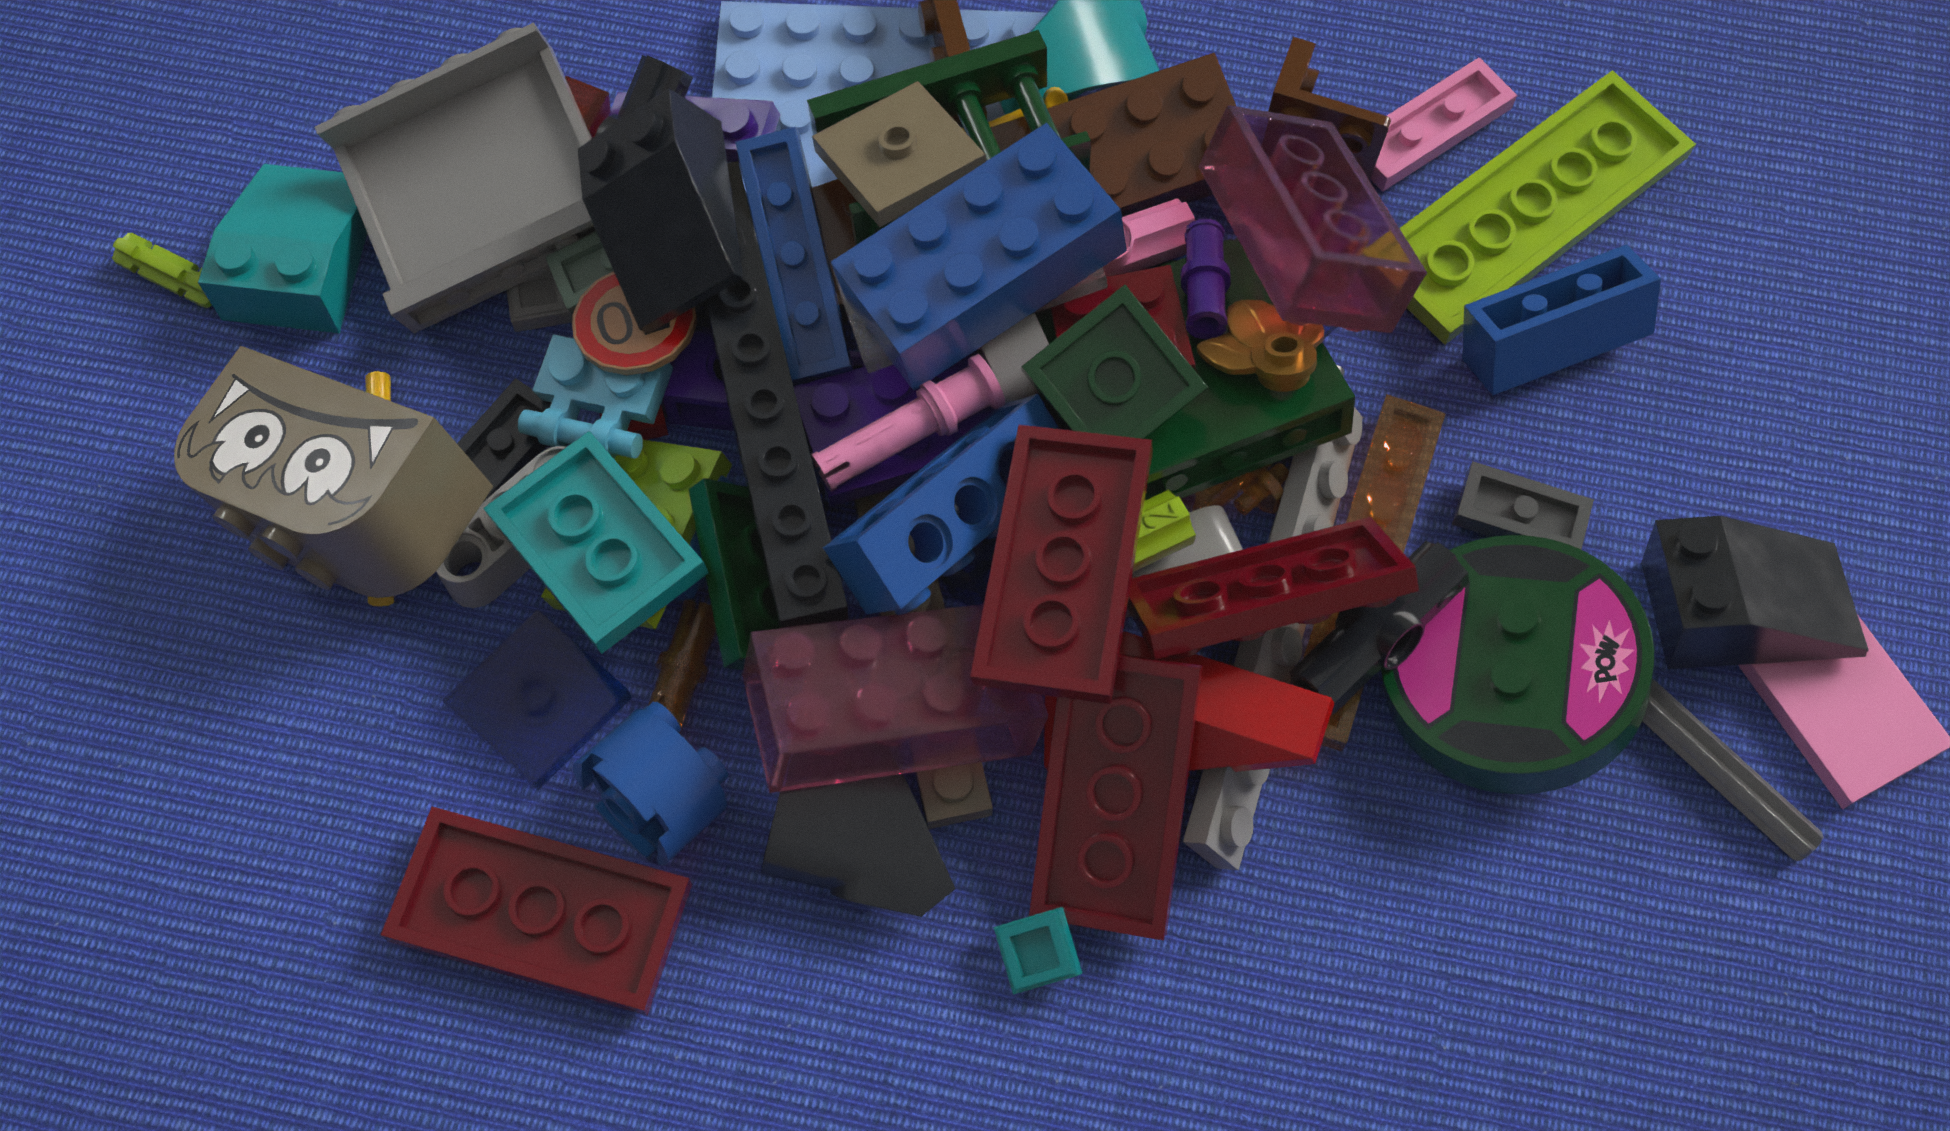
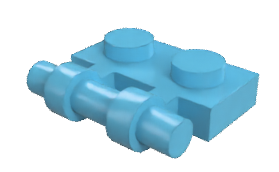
M553 334L532 390L542 401L552 402V404L543 413L528 409L523 410L518 419V431L521 434L537 437L540 444L550 447L572 444L590 431L613 459L617 455L636 459L641 453L643 438L641 434L627 431L630 421L635 420L654 425L673 371V366L668 363L652 372L633 375L606 372L585 359L573 338ZM580 409L603 413L601 419L596 420L594 424L577 420Z

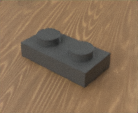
M1472 461L1465 475L1452 525L1489 537L1506 535L1535 536L1560 541L1582 549L1594 499Z

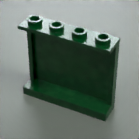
M1257 232L1234 240L1223 241L1224 262L1229 266L1231 274V286L1225 293L1226 316L1228 307L1240 300H1262L1274 305L1283 316L1290 312L1303 310ZM1186 257L1180 260L1168 261L1158 266L1171 265L1185 325L1187 321V295L1181 288L1180 271L1184 264L1187 263ZM1050 306L1042 311L1035 313L1050 344L1056 339ZM1226 325V331H1225L1223 334H1226V333L1229 332L1228 329H1227V325ZM1188 333L1195 362V371L1208 388L1203 394L1146 438L1152 440L1153 453L1145 500L1167 490H1170L1173 495L1179 496L1181 499L1351 434L1355 395L1323 342L1315 348L1317 351V365L1310 375L1309 381L1297 390L1279 392L1264 387L1259 382L1256 373L1231 375L1217 370L1203 360L1197 352V344L1208 339L1195 338Z

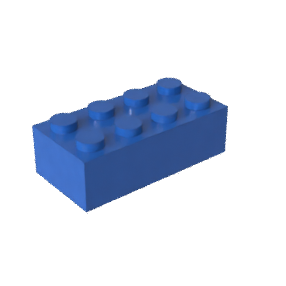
M1045 123L831 261V265L846 302L914 391L921 384L933 379L1125 253L1127 249L1121 209L1048 123Z

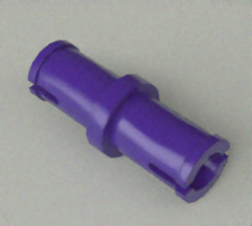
M1208 218L1198 219L1187 225L1185 233L1187 263L1184 264L1180 271L1181 288L1187 295L1186 329L1190 335L1199 339L1219 337L1226 331L1225 293L1231 286L1230 268L1224 262V228L1216 220Z

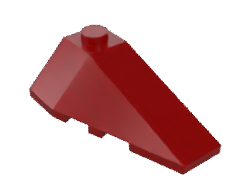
M1123 631L1119 653L1154 658L1143 637ZM1197 654L1185 658H1159L1161 660L1203 666L1188 777H1190L1191 770L1230 767L1234 772L1312 765L1316 763L1335 704L1332 697ZM1045 695L1044 767L1048 771L1057 697Z

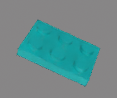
M590 431L483 508L494 525L601 654L709 573L704 561Z

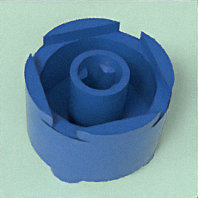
M653 701L645 709L633 711L573 764V772L582 790L593 782L600 792L602 800L594 807L608 825L628 845L645 858L650 856L655 850H658L657 864L664 866L726 810L727 800L720 784L729 775L720 759L709 749L700 747L696 751L679 734L681 728L672 713L662 704Z

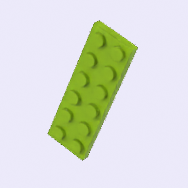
M1612 70L1369 250L1362 265L1446 345L1463 332L1464 305L1529 281L1686 160L1696 143Z

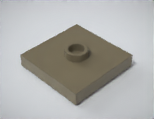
M918 81L812 136L815 152L879 227L906 214L986 162V154Z

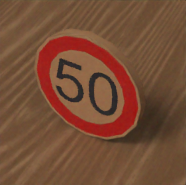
M614 271L597 279L580 296L572 315L573 338L585 359L603 371L622 375L652 372L675 360L690 344L698 324L695 306L649 334L639 330Z

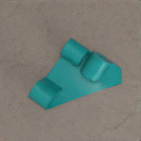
M1057 0L1030 31L1039 30L1047 46V87L1039 89L1042 98L1049 88L1059 87L1066 93L1068 101H1071L1085 91L1112 87L1160 71L1145 38L1147 18L1140 0ZM1016 98L999 102L1004 115L1020 109Z

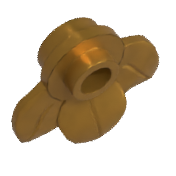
M1240 300L1234 302L1227 309V329L1229 332L1198 343L1197 352L1203 360L1217 370L1231 375L1256 373L1259 382L1264 387L1273 391L1288 392L1303 387L1309 381L1310 375L1317 365V351L1315 348L1324 340V327L1320 319L1308 310H1297L1283 316L1274 305L1262 300Z

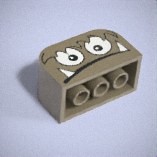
M243 346L239 347L187 418L179 432L174 449L175 468L180 478L216 511L212 518L218 524L252 543L248 550L255 557L278 570H283L287 563L296 566L295 570L298 574L322 589L330 590L334 583L359 594L375 598L391 597L405 593L419 586L432 576L444 562L493 487L434 417Z

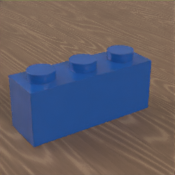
M1626 244L1464 305L1462 360L1488 391L1495 395L1650 336L1655 331L1661 278Z

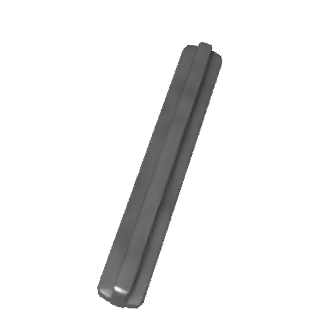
M1652 678L1649 703L1642 722L1789 857L1800 861L1809 856L1824 838L1822 832Z

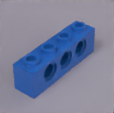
M1038 394L1005 403L1004 406L995 409L823 547L866 615L893 610L897 615H903L912 611L930 597L931 592L928 586L941 575L943 577L949 576L963 569L976 557L973 548L984 538L992 539L997 537L1018 425L1059 429ZM999 466H1000L1001 471H1002V478H1001L1000 473H999ZM954 499L959 506V517L955 511ZM909 534L912 537L915 544L914 556L912 555L909 549Z

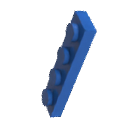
M796 126L735 142L756 237L793 386L854 370L803 146Z

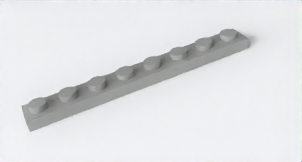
M1355 407L1351 434L1293 456L1269 543L1334 525L1340 499L1347 490V474L1354 448L1362 435L1363 417ZM1290 624L1267 630L1258 639L1240 641L1233 666L1290 684L1291 677L1289 672L1299 662L1302 655V638L1306 624ZM1230 767L1204 769L1183 842L1215 868L1239 871L1245 846L1250 842L1253 834V817L1262 784L1267 780L1270 769L1234 772Z

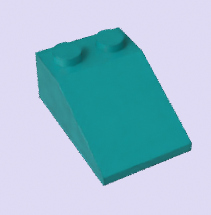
M271 164L262 165L215 228L198 280V284L221 320L340 333L367 236V230L343 172Z

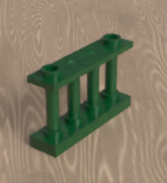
M1039 30L807 100L812 133L815 135L918 81L950 116H959L966 134L986 154V161L1001 152L981 108L993 103L1016 98L1031 132L1048 123L1060 137L1039 92V89L1047 87V46ZM1087 131L1062 138L1061 140L1090 173L1091 139ZM858 202L849 204L856 245L893 222L891 221L879 227Z

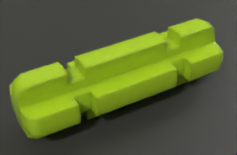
M127 233L123 238H117L114 241L113 247L115 251L112 259L117 265L133 273L137 272L139 276L179 296H183L184 292H186L184 297L187 300L203 308H210L212 306L198 284L202 267L197 272L199 270L197 264L156 244L153 246L150 241L134 233Z

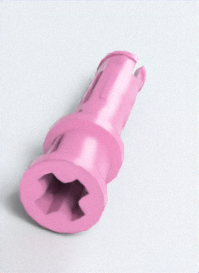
M979 354L972 356L968 359V367L937 384L931 380L921 384L920 389L916 391V399L820 452L816 451L811 454L815 467L821 469L818 473L831 492L837 489V486L935 432L939 436L945 434L947 436L952 435L958 431V423L989 406L994 410L1004 406L1005 398L993 371L983 357Z

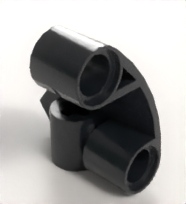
M804 679L784 775L760 874L830 889V894L848 901L922 917L956 888L865 692Z

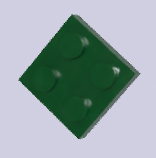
M1123 285L1021 366L1022 372L1066 427L1071 431L1146 439L1208 388L1126 285Z

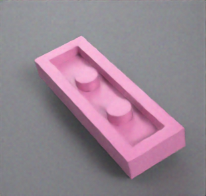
M1480 57L1387 115L1391 118V123L1371 180L1382 192L1511 110L1517 95Z

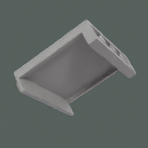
M534 22L523 28L506 30L495 41L468 54L454 55L446 59L441 67L416 79L399 81L393 84L386 93L361 105L342 108L334 114L332 119L315 126L317 134L334 149L391 289L382 294L391 316L413 333H417L550 270L545 256L596 232L582 200L578 148L591 140L592 137L552 47Z

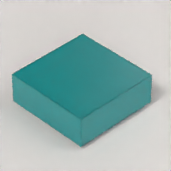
M1063 907L993 927L1013 994L1083 974Z

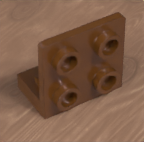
M1293 37L1273 91L1256 154L1258 162L1269 165L1282 173H1295L1324 182L1337 190H1351L1364 194L1385 141L1391 118L1313 94L1320 70L1309 67L1316 43Z

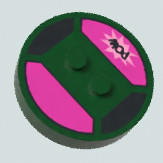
M1527 535L1494 536L1471 541L1450 549L1456 555L1462 567L1469 573V584L1425 626L1424 635L1420 643L1401 665L1393 670L1381 668L1387 707L1402 737L1425 762L1449 778L1474 788L1496 793L1534 794L1553 791L1573 785L1603 769L1626 748L1638 731L1646 713L1654 669L1652 631L1643 607L1631 588L1608 565L1593 555L1577 547L1548 538Z

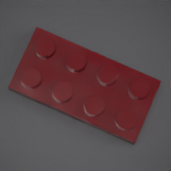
M1018 425L970 674L974 686L1111 704L1153 453L1152 440Z
M1371 517L1134 577L1131 580L1127 608L1155 660L1163 657L1185 658L1198 653L1202 647L1229 640H1255L1262 637L1267 630L1294 623H1320L1330 618L1333 613L1360 606L1370 608L1382 607L1394 602L1398 596L1419 591L1416 566Z
M1119 653L1111 704L1057 697L1029 916L1063 907L1068 924L1164 941L1168 929L1202 665L1161 659L1155 660V658Z
M432 806L381 936L391 943L648 1016L692 884L690 879L684 876Z

